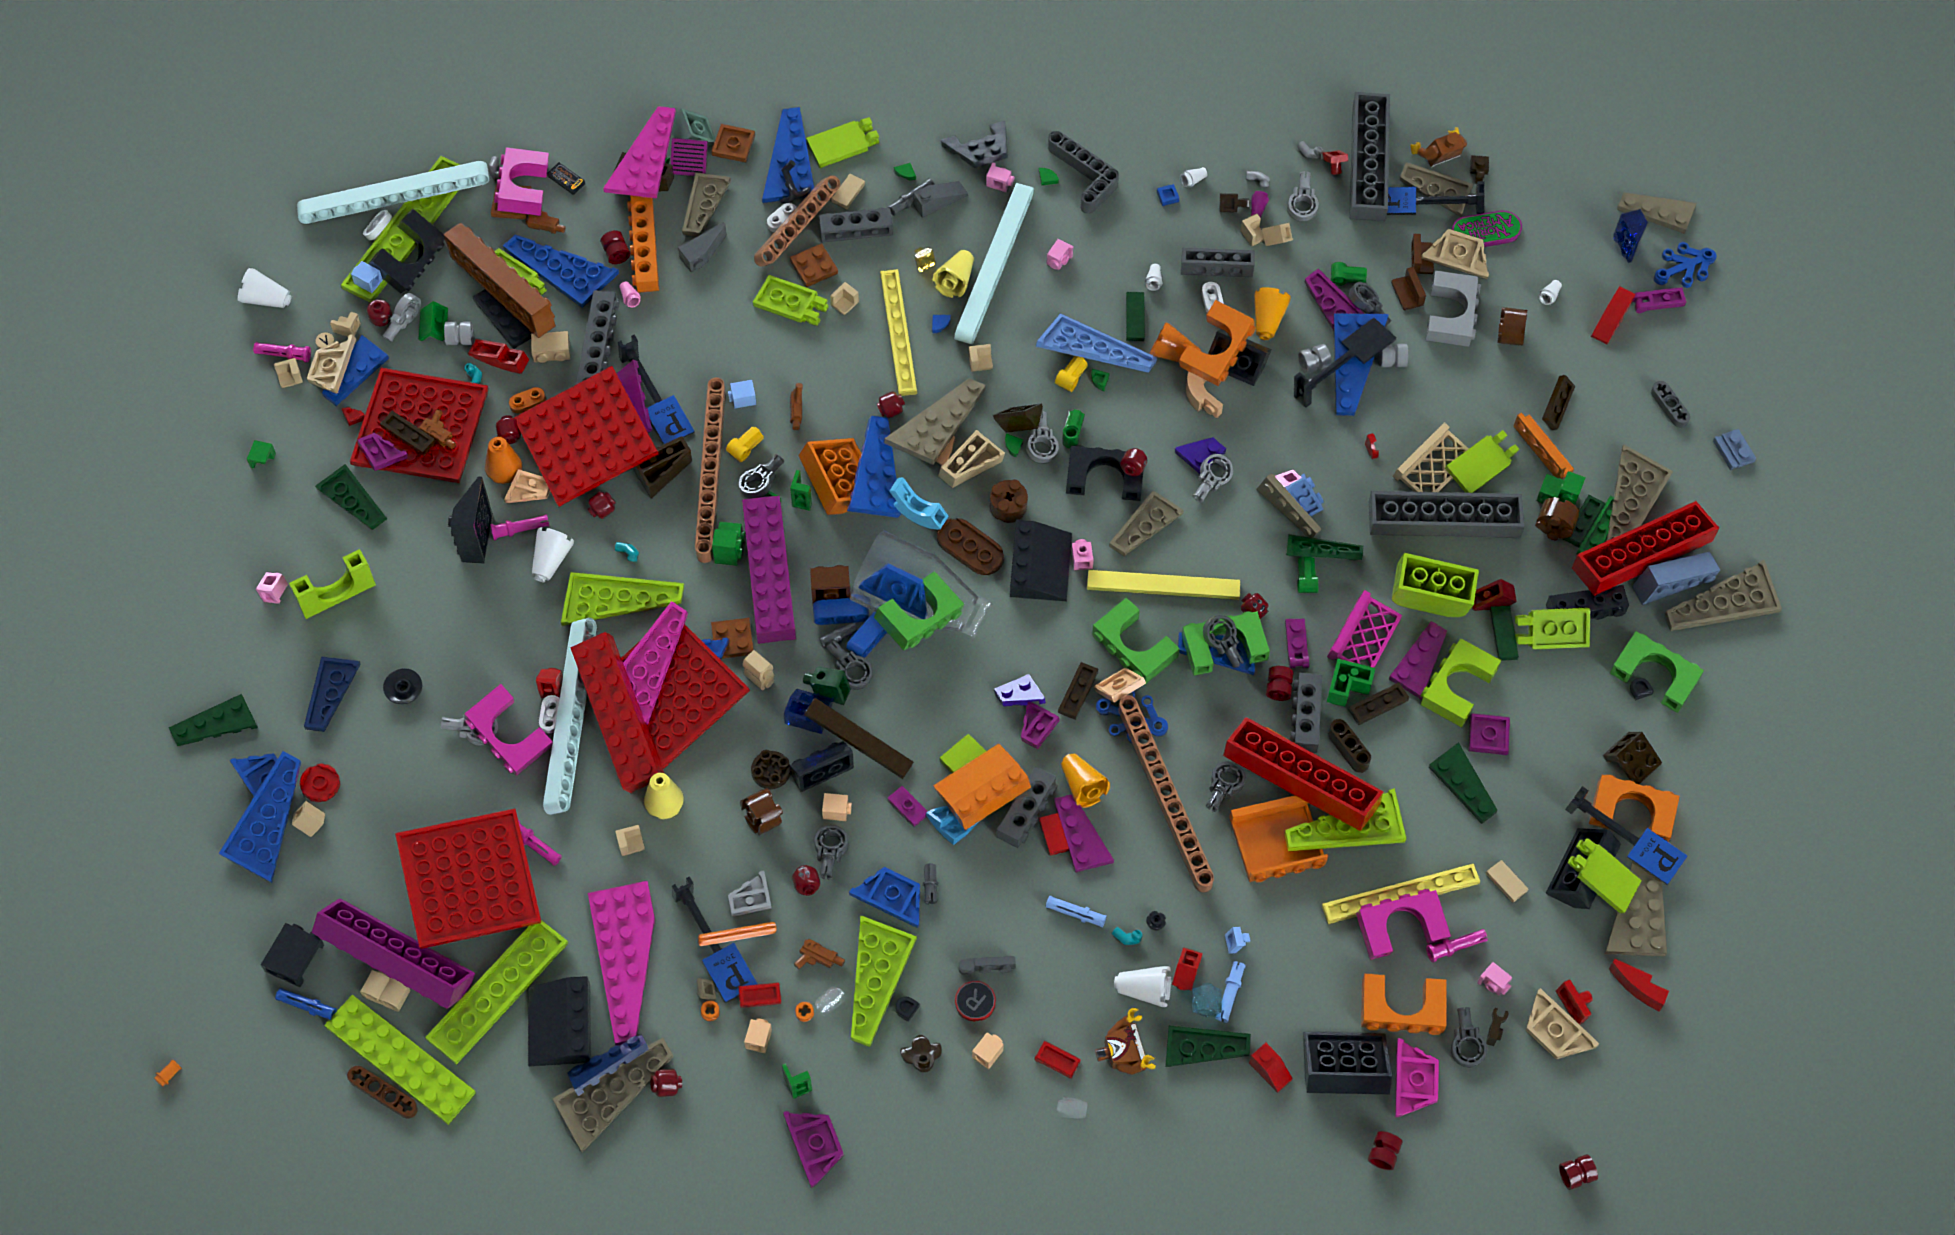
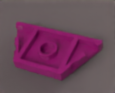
M785 1111L783 1112L785 1121L812 1188L844 1156L843 1150L829 1115L794 1114Z

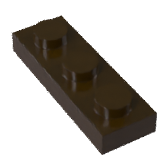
M1566 375L1559 376L1542 417V420L1551 430L1559 428L1575 385Z
M391 411L380 423L381 428L423 456L436 443L433 437L394 411Z
M1083 662L1080 663L1058 709L1059 714L1076 720L1098 674V668Z
M1398 682L1350 706L1349 712L1357 724L1361 725L1407 702L1409 696Z

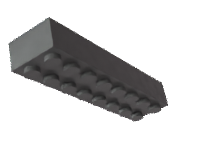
M1355 92L1352 107L1349 219L1385 221L1388 211L1390 94Z
M1371 491L1368 501L1370 535L1521 538L1525 527L1522 494Z

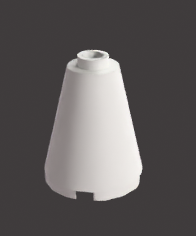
M249 268L242 279V289L239 288L238 292L239 302L284 308L285 305L289 306L292 298L289 295L290 291L256 269Z
M540 527L536 535L532 575L535 576V580L545 583V580L549 581L573 546L574 540L572 538L571 541L567 540V535L549 528L546 531H542L543 527Z
M1160 966L1120 972L1118 976H1115L1114 988L1120 994L1160 1007H1167L1168 1004L1165 1003V1000H1169L1171 992V977H1167V971L1171 972L1169 966Z

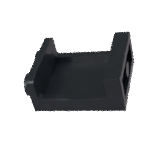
M285 923L262 961L261 966L266 973L301 987L304 982L302 975L318 948L323 949L324 943L315 934L303 931L304 929L301 926Z

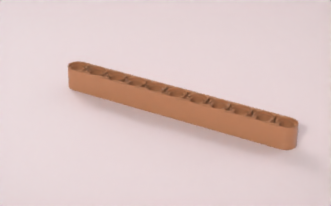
M718 377L710 379L707 387L695 540L696 556L698 561L702 563H708L713 559L712 543L716 529L726 396L724 381Z
M1130 695L1124 696L1119 703V714L1193 883L1198 891L1208 892L1211 890L1214 881L1212 870L1137 700ZM1131 705L1133 708L1127 710L1123 706ZM1138 722L1140 725L1135 727L1131 723ZM1143 738L1146 739L1148 742L1142 744L1138 740ZM1153 756L1155 760L1148 761L1146 757ZM1160 773L1163 775V777L1156 778L1153 776V774ZM1168 790L1171 794L1165 796L1161 791ZM1174 807L1178 812L1171 813L1168 809ZM1183 825L1186 829L1180 831L1176 826ZM1189 842L1192 843L1194 847L1186 848L1184 844ZM1193 860H1198L1202 864L1200 866H1194L1191 862ZM1207 878L1209 883L1202 884L1199 879Z

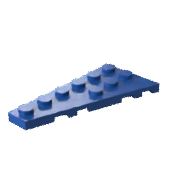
M800 107L782 109L763 193V203L780 201L790 195L781 171L790 160H793L796 164L789 172L797 191H802L808 187L811 188L810 192L814 189Z
M514 235L503 245L504 251L538 273V276L582 308L592 299L594 290L601 291L619 274V269L613 267L611 269L605 267L602 263L597 262L596 264L587 261V258L563 250L557 251L552 249L551 246H543L518 235Z
M1334 313L1335 361L1349 351L1341 344L1344 339L1372 318L1378 320L1385 327L1389 314ZM1353 357L1335 371L1336 415H1355L1374 357L1365 364L1356 357Z
M871 416L868 419L864 436L865 441L861 449L862 454L858 462L854 479L855 484L851 492V501L847 511L896 518L901 515L894 506L895 498L889 492L897 478L892 446L884 443V438L890 435L888 418Z
M284 751L219 852L221 856L271 883L301 766L299 759Z

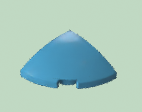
M948 806L938 807L926 812V816L933 826L953 845L965 837L979 823L977 822L967 830H964Z

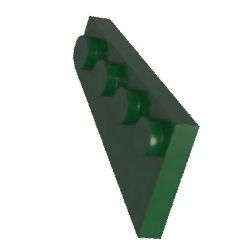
M346 464L315 486L320 492L371 530L387 520V517Z
M1288 534L1286 555L1339 558L1355 561L1362 560L1363 546Z
M240 694L168 728L177 746L203 741L204 738L208 737L216 738L233 732V734L242 732L241 730L256 729L258 726L243 695Z
M1459 742L1429 764L1431 771L1481 824L1497 813L1495 804Z
M1169 1025L1165 1067L1249 1056L1251 1034Z

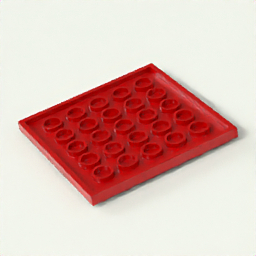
M613 366L514 417L559 507L659 454Z
M381 368L357 439L376 433L383 440L394 444V447L402 452L404 450L407 452V459L379 470L460 483L489 391L488 385ZM440 410L443 412L440 421L444 424L443 428L452 433L453 437L450 440L454 441L456 445L451 449L447 446H441L436 441L432 448L423 456L381 428L380 423L391 411H394L419 428L426 418L432 420L435 411ZM357 440L350 459L351 465L372 468L359 447Z
M685 624L647 725L663 769L750 692L749 687ZM638 643L621 657L622 662L627 659Z
M516 809L395 833L419 949L541 923Z

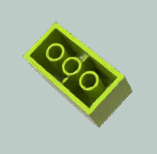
M1404 553L1397 563L1392 601L1405 608L1445 617L1465 616L1474 605L1479 570Z

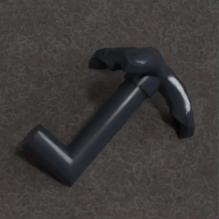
M790 160L781 169L786 181L785 185L790 194L787 198L785 197L780 200L783 204L791 203L797 198L804 197L811 190L808 187L798 192L797 188H795L789 172L796 165L793 160Z

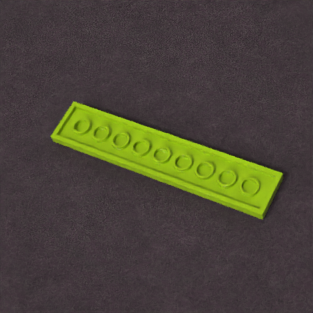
M440 156L428 172L460 164ZM458 191L404 202L356 266L361 261L368 264L382 248L399 262L404 263L417 245L397 225L412 209L433 225ZM351 271L341 284L343 290L371 303L388 283L383 280L374 292L370 293L354 284Z

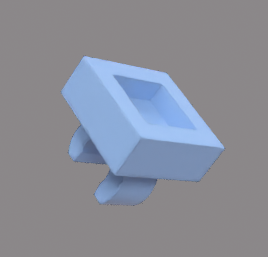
M1232 927L1225 934L1229 954L1237 953L1243 946H1246V942H1250L1249 933L1242 934L1240 927Z

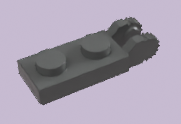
M1014 956L982 957L961 960L958 966L960 973L971 975L974 971L978 970L979 973H990L991 970L1011 972L1012 969L1016 968Z

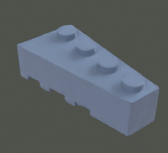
M1705 552L1648 566L1632 587L1641 604L1645 605L1700 584L1710 583L1715 580V576L1719 573L1720 569L1711 553Z

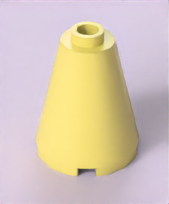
M960 250L935 271L932 281H935V288L942 295L953 298V296H958L959 298L964 295L974 262L973 255L969 251Z
M656 773L651 777L644 796L645 808L650 815L659 817V819L672 818L679 813L684 803L683 793L666 774Z

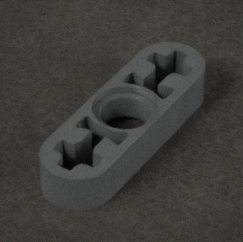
M1655 382L1651 390L1654 399L1676 427L1682 428L1687 426L1690 420L1688 410L1666 382ZM1672 401L1676 406L1669 407L1666 405V402Z

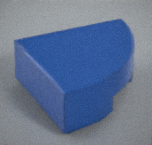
M933 315L932 334L939 333L950 324L951 315Z

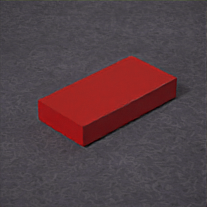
M1059 814L1040 817L1039 822L1049 855L1069 851Z
M779 983L738 986L740 1008L781 1004Z
M1046 1041L1043 1042L1035 1056V1061L1070 1079L1081 1062V1059Z

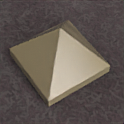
M698 978L697 995L702 999L717 1000L714 982Z

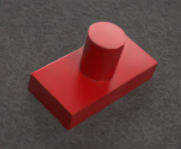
M1340 150L1322 153L1323 160L1331 165L1332 175L1342 173L1341 162L1348 161V154Z
M1570 979L1563 982L1556 990V993L1571 1017L1580 1025L1591 1015L1586 1004L1592 1002V995L1587 990L1578 993Z

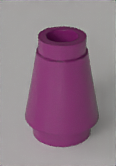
M1255 191L1251 196V216L1258 214L1261 218L1269 201L1266 192Z

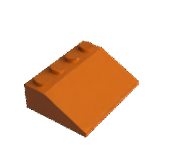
M854 438L807 442L798 456L827 515L849 512L847 509L850 505L851 492L855 484L854 479L858 462L861 458V452Z
M997 744L933 785V787L964 830H967L1030 789L1031 785L1028 776L1020 765L1000 744Z

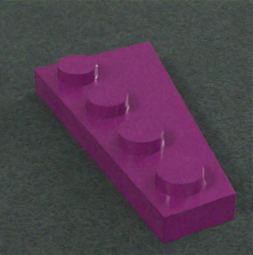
M632 360L617 375L649 433L652 427L648 408H645V394L642 392L640 385L642 380L641 375H638V361Z

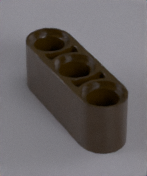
M1334 720L1330 725L1329 739L1355 772H1366L1371 761L1370 752L1344 720ZM1334 729H1339V730H1341L1342 732H1341V733H1337V732L1334 731ZM1346 744H1351V745H1353L1354 747H1353V748H1349V747L1346 746ZM1357 759H1363L1365 763H1360Z

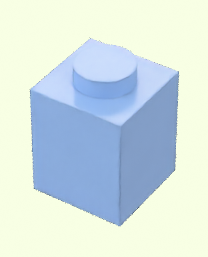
M363 261L354 267L351 273L354 284L370 293H373L383 281L380 270Z
M752 380L730 383L731 391H728L729 401L734 403V408L756 405Z

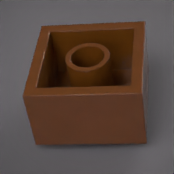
M836 565L834 567L817 566L810 568L812 603L819 600L851 598L849 566Z

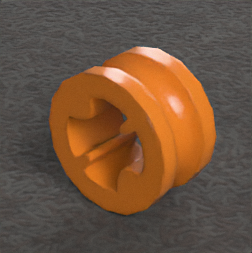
M710 1000L702 1004V1018L709 1022L718 1018L719 1006L715 1001ZM710 1007L711 1009L713 1007L714 1014H710V1012L706 1014V1008Z
M809 1002L799 1003L795 1009L797 1018L803 1022L811 1020L814 1015L813 1006ZM804 1007H807L808 1011L811 1012L806 1013V1016H802V1013H799V1010H803Z

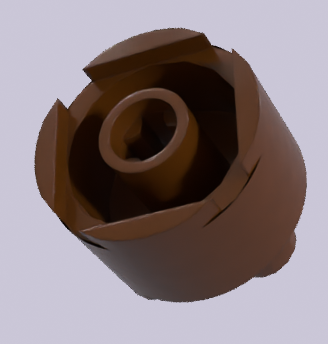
M1502 307L1497 343L1523 346L1528 310Z
M1016 479L1004 480L992 487L990 493V512L997 520L1013 523L1016 520H1020L1025 514L1028 494L1020 481Z
M1556 497L1548 498L1542 505L1535 526L1547 534L1549 539L1554 541L1558 540V538L1571 537L1579 518V509L1570 501L1565 500L1564 503Z
M768 788L762 789L740 801L741 810H746L747 815L744 816L751 830L755 834L758 833L759 836L782 823L780 817L783 814L782 808L778 803H774L773 796Z

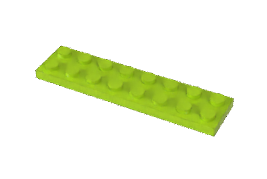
M542 920L539 924L528 926L425 1037L426 1040L457 1065L568 945V941Z
M353 994L331 1017V1020L324 1025L327 1030L447 1125L451 1123L476 1094L475 1090Z

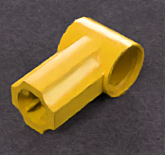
M1074 356L1067 367L1059 371L1055 384L1072 392L1078 383L1079 377L1087 368L1088 363L1083 357Z
M751 427L739 439H732L728 443L726 451L739 462H743L748 458L751 450L764 439V436L758 428Z

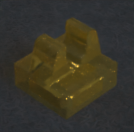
M920 247L914 250L916 253L914 257L917 269L920 272L936 264L933 250L930 247L926 249Z

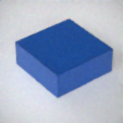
M1174 184L1157 188V194L1162 206L1179 202V195Z

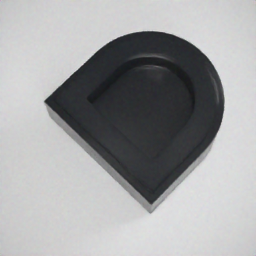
M1636 678L1630 685V692L1635 701L1654 693L1650 683L1644 678Z
M901 997L895 1005L896 1013L909 1022L919 1008L920 1003L910 997Z

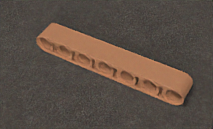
M829 176L821 180L756 252L754 256L756 265L765 267L775 262L838 191L840 180L836 176ZM774 242L777 243L778 249L774 246ZM763 254L766 255L767 261L764 259Z

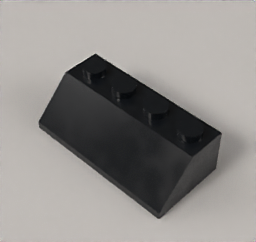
M1577 828L1546 894L1573 908L1590 909L1597 894L1578 878L1580 872L1568 864L1571 856L1576 857L1577 855H1581L1587 860L1588 856L1576 847L1580 840L1585 841V839H1589L1593 843L1601 845L1614 857L1621 843L1610 830Z

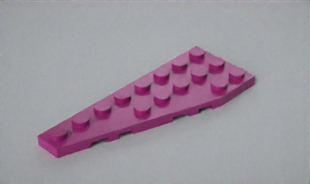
M648 881L588 893L616 1046L627 1042L628 1039L637 1036L639 1016L655 924Z

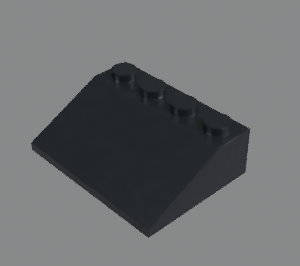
M480 476L477 477L455 505L452 516L448 518V527H451V536L454 537V546H457V555H460L461 562L485 563L491 528L490 524L493 516L484 481Z
M1016 520L1010 597L1067 602L1072 533L1036 521Z
M588 976L566 977L528 987V1066L577 1064L590 1061L591 1018L590 982Z
M1303 1032L1307 1093L1390 1095L1392 1071L1386 1033Z

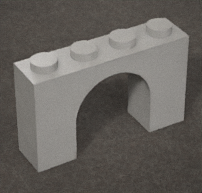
M1442 271L1434 272L1431 296L1454 299L1463 306L1465 313L1456 318L1430 315L1426 341L1469 347L1471 340L1475 339L1476 329H1473V325H1476L1478 314L1474 313L1478 309L1479 299H1476V295H1479L1481 284H1478L1477 276Z

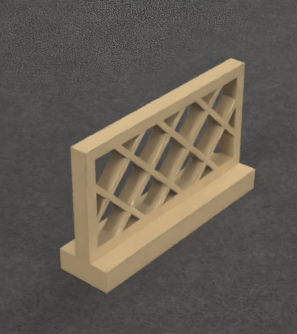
M1444 422L1396 470L1393 477L1397 481L1401 479L1414 492H1423L1422 486L1431 487L1432 492H1440L1453 479L1445 469L1446 463H1451L1458 457L1457 451L1465 452L1469 448L1448 430L1450 427ZM1446 437L1453 442V447H1444V439ZM1432 451H1441L1442 459L1432 458ZM1445 451H1454V459H1445ZM1429 462L1430 470H1421L1420 463ZM1433 463H1442L1443 471H1434ZM1409 474H1417L1418 482L1410 481L1407 476ZM1421 474H1429L1431 483L1422 482ZM1434 475H1443L1444 482L1435 483Z

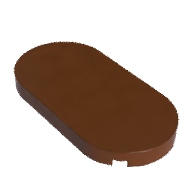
M961 518L948 519L942 528L937 531L939 546L973 572L980 575H991L1002 567L1004 562L1002 547L968 521Z

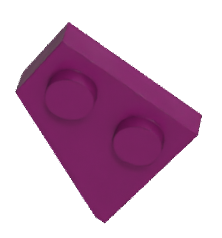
M376 433L357 439L359 447L374 471L408 458L406 451H399L394 447V444L383 440Z
M1028 702L1021 740L1039 749L1060 719L1059 716L1035 703Z

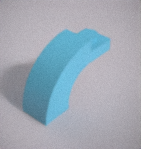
M903 477L897 478L889 491L896 500L894 503L896 509L906 518L920 526L940 530L949 517L940 503H931L916 495Z

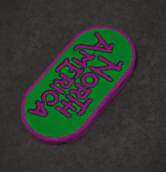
M1501 210L1461 217L1454 222L1452 230L1482 239L1484 247L1515 241L1521 233L1522 223L1514 213Z

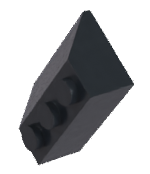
M1222 329L1216 332L1208 353L1209 355L1221 354L1229 348L1232 340L1227 332ZM1246 339L1247 344L1242 352L1239 351L1235 365L1233 367L1230 366L1227 372H1229V376L1254 386L1267 363L1272 349Z
M844 741L830 744L828 748L822 751L817 750L811 753L809 757L795 760L790 765V773L800 792L853 769V751Z

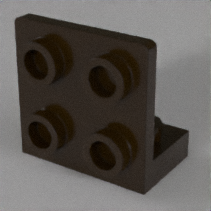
M1628 732L1603 755L1606 762H1618L1629 780L1634 781L1636 784H1640L1662 764V761L1643 732Z

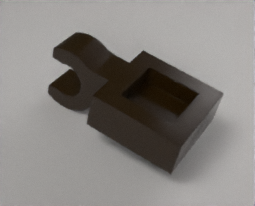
M1471 155L1470 173L1476 174L1475 184H1477V181H1483L1484 175H1488V156Z
M1220 193L1219 212H1237L1238 207H1250L1249 198L1238 199L1237 193Z
M1494 1008L1486 1040L1487 1045L1494 1046L1497 1040H1501L1503 1029L1500 1026L1501 1023L1507 1020L1508 1011H1505L1503 1017H1499L1497 1015L1498 1008Z

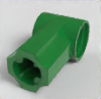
M1335 262L1331 265V281L1336 286L1357 282L1366 284L1367 268L1350 267L1343 262Z
M1074 409L1069 411L1062 436V444L1066 448L1071 449V446H1077L1079 443V435L1085 414L1080 410Z
M1305 556L1298 558V593H1318L1315 558Z

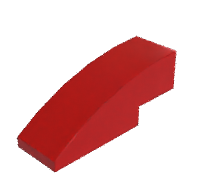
M1619 286L1591 337L1608 344L1631 306L1636 294Z
M476 339L468 352L469 356L479 361L522 374L529 362V358L524 351L510 349L504 343Z
M1614 959L1609 970L1618 982L1635 998L1660 1012L1669 990L1651 983L1653 975Z

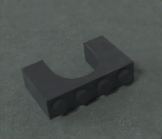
M414 209L404 216L397 227L416 243L418 247L417 261L413 264L401 263L382 248L368 263L380 270L382 279L400 294L405 290L410 291L415 284L413 280L416 277L419 278L424 273L425 269L423 267L426 264L429 265L435 258L433 254L436 251L439 252L445 245L443 233Z
M1081 445L1071 446L1066 494L1084 496L1088 473L1097 466L1107 465L1116 468L1123 477L1122 499L1140 501L1143 472L1138 476H1131L1122 470L1120 462L1126 451L1119 449L1108 450L1100 447L1088 448Z

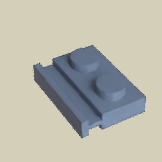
M1739 429L1722 434L1720 437L1716 436L1713 440L1730 470L1753 463L1756 460L1755 455Z

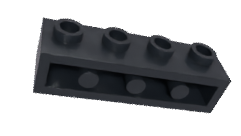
M1620 585L1595 596L1590 590L1550 595L1546 607L1547 609L1589 608L1590 619L1595 618L1599 620L1607 616L1620 617L1626 614L1629 602L1624 585Z

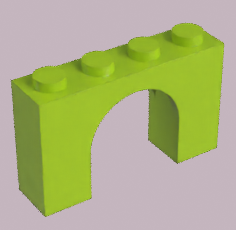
M360 549L342 557L346 571L338 581L331 585L314 587L307 575L289 583L306 619L376 586L369 565Z
M1460 638L1458 643H1453L1448 653L1450 655L1448 659L1444 657L1439 666L1441 668L1439 673L1435 672L1430 680L1432 683L1430 687L1426 686L1421 694L1423 698L1421 705L1462 728L1471 714L1474 704L1454 694L1448 687L1447 677L1455 672L1463 671L1490 683L1499 669L1501 660Z

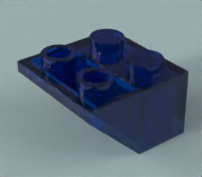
M1641 209L1621 214L1613 234L1614 241L1620 246L1621 254L1628 263L1632 262L1648 224Z
M796 689L790 696L785 708L784 722L787 725L822 734L824 728L804 716L814 698H817L830 708L833 705L834 699Z

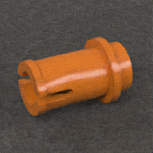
M171 1060L160 1073H156L154 1079L163 1087L165 1084L168 1085V1081L182 1068L174 1060Z

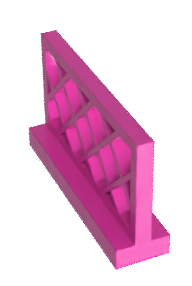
M1364 590L1354 605L1327 657L1331 660L1336 658L1353 663L1356 662L1357 664H1360L1359 660L1368 659L1370 667L1374 668L1402 615L1370 597L1371 593ZM1372 604L1375 606L1378 613L1370 615L1368 605ZM1384 615H1391L1396 618L1394 623L1386 624ZM1380 616L1382 625L1374 627L1371 618ZM1367 619L1370 628L1362 629L1359 622ZM1384 629L1386 638L1378 639L1376 630ZM1372 631L1374 640L1366 642L1363 633ZM1359 634L1362 643L1353 644L1352 635ZM1376 644L1378 653L1370 654L1367 645ZM1364 647L1366 655L1358 657L1355 648ZM1351 649L1354 658L1348 659L1342 656L1343 651Z

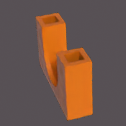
M1215 300L1206 315L1207 322L1229 334L1232 340L1229 348L1221 354L1209 355L1188 345L1179 359V364L1181 368L1219 386L1221 381L1224 382L1229 373L1227 372L1230 366L1233 367L1238 359L1237 354L1239 351L1242 352L1247 344L1246 339L1248 336L1251 337L1256 327L1254 326L1253 318Z
M1602 774L1597 784L1593 807L1613 819L1615 806L1618 802L1625 799L1637 800L1644 804L1650 812L1651 824L1649 829L1669 842L1680 796L1675 795L1671 791H1661L1649 785L1642 786L1631 780L1624 781L1617 779L1613 775ZM1590 815L1589 824L1608 829L1607 826Z
M1364 974L1362 979L1361 1027H1367L1368 1030L1387 1029L1390 1032L1408 1030L1409 1033H1419L1421 1031L1428 1032L1431 1035L1444 1033L1446 1028V980L1426 978L1423 984V1008L1413 1015H1400L1394 1012L1385 1000V975Z

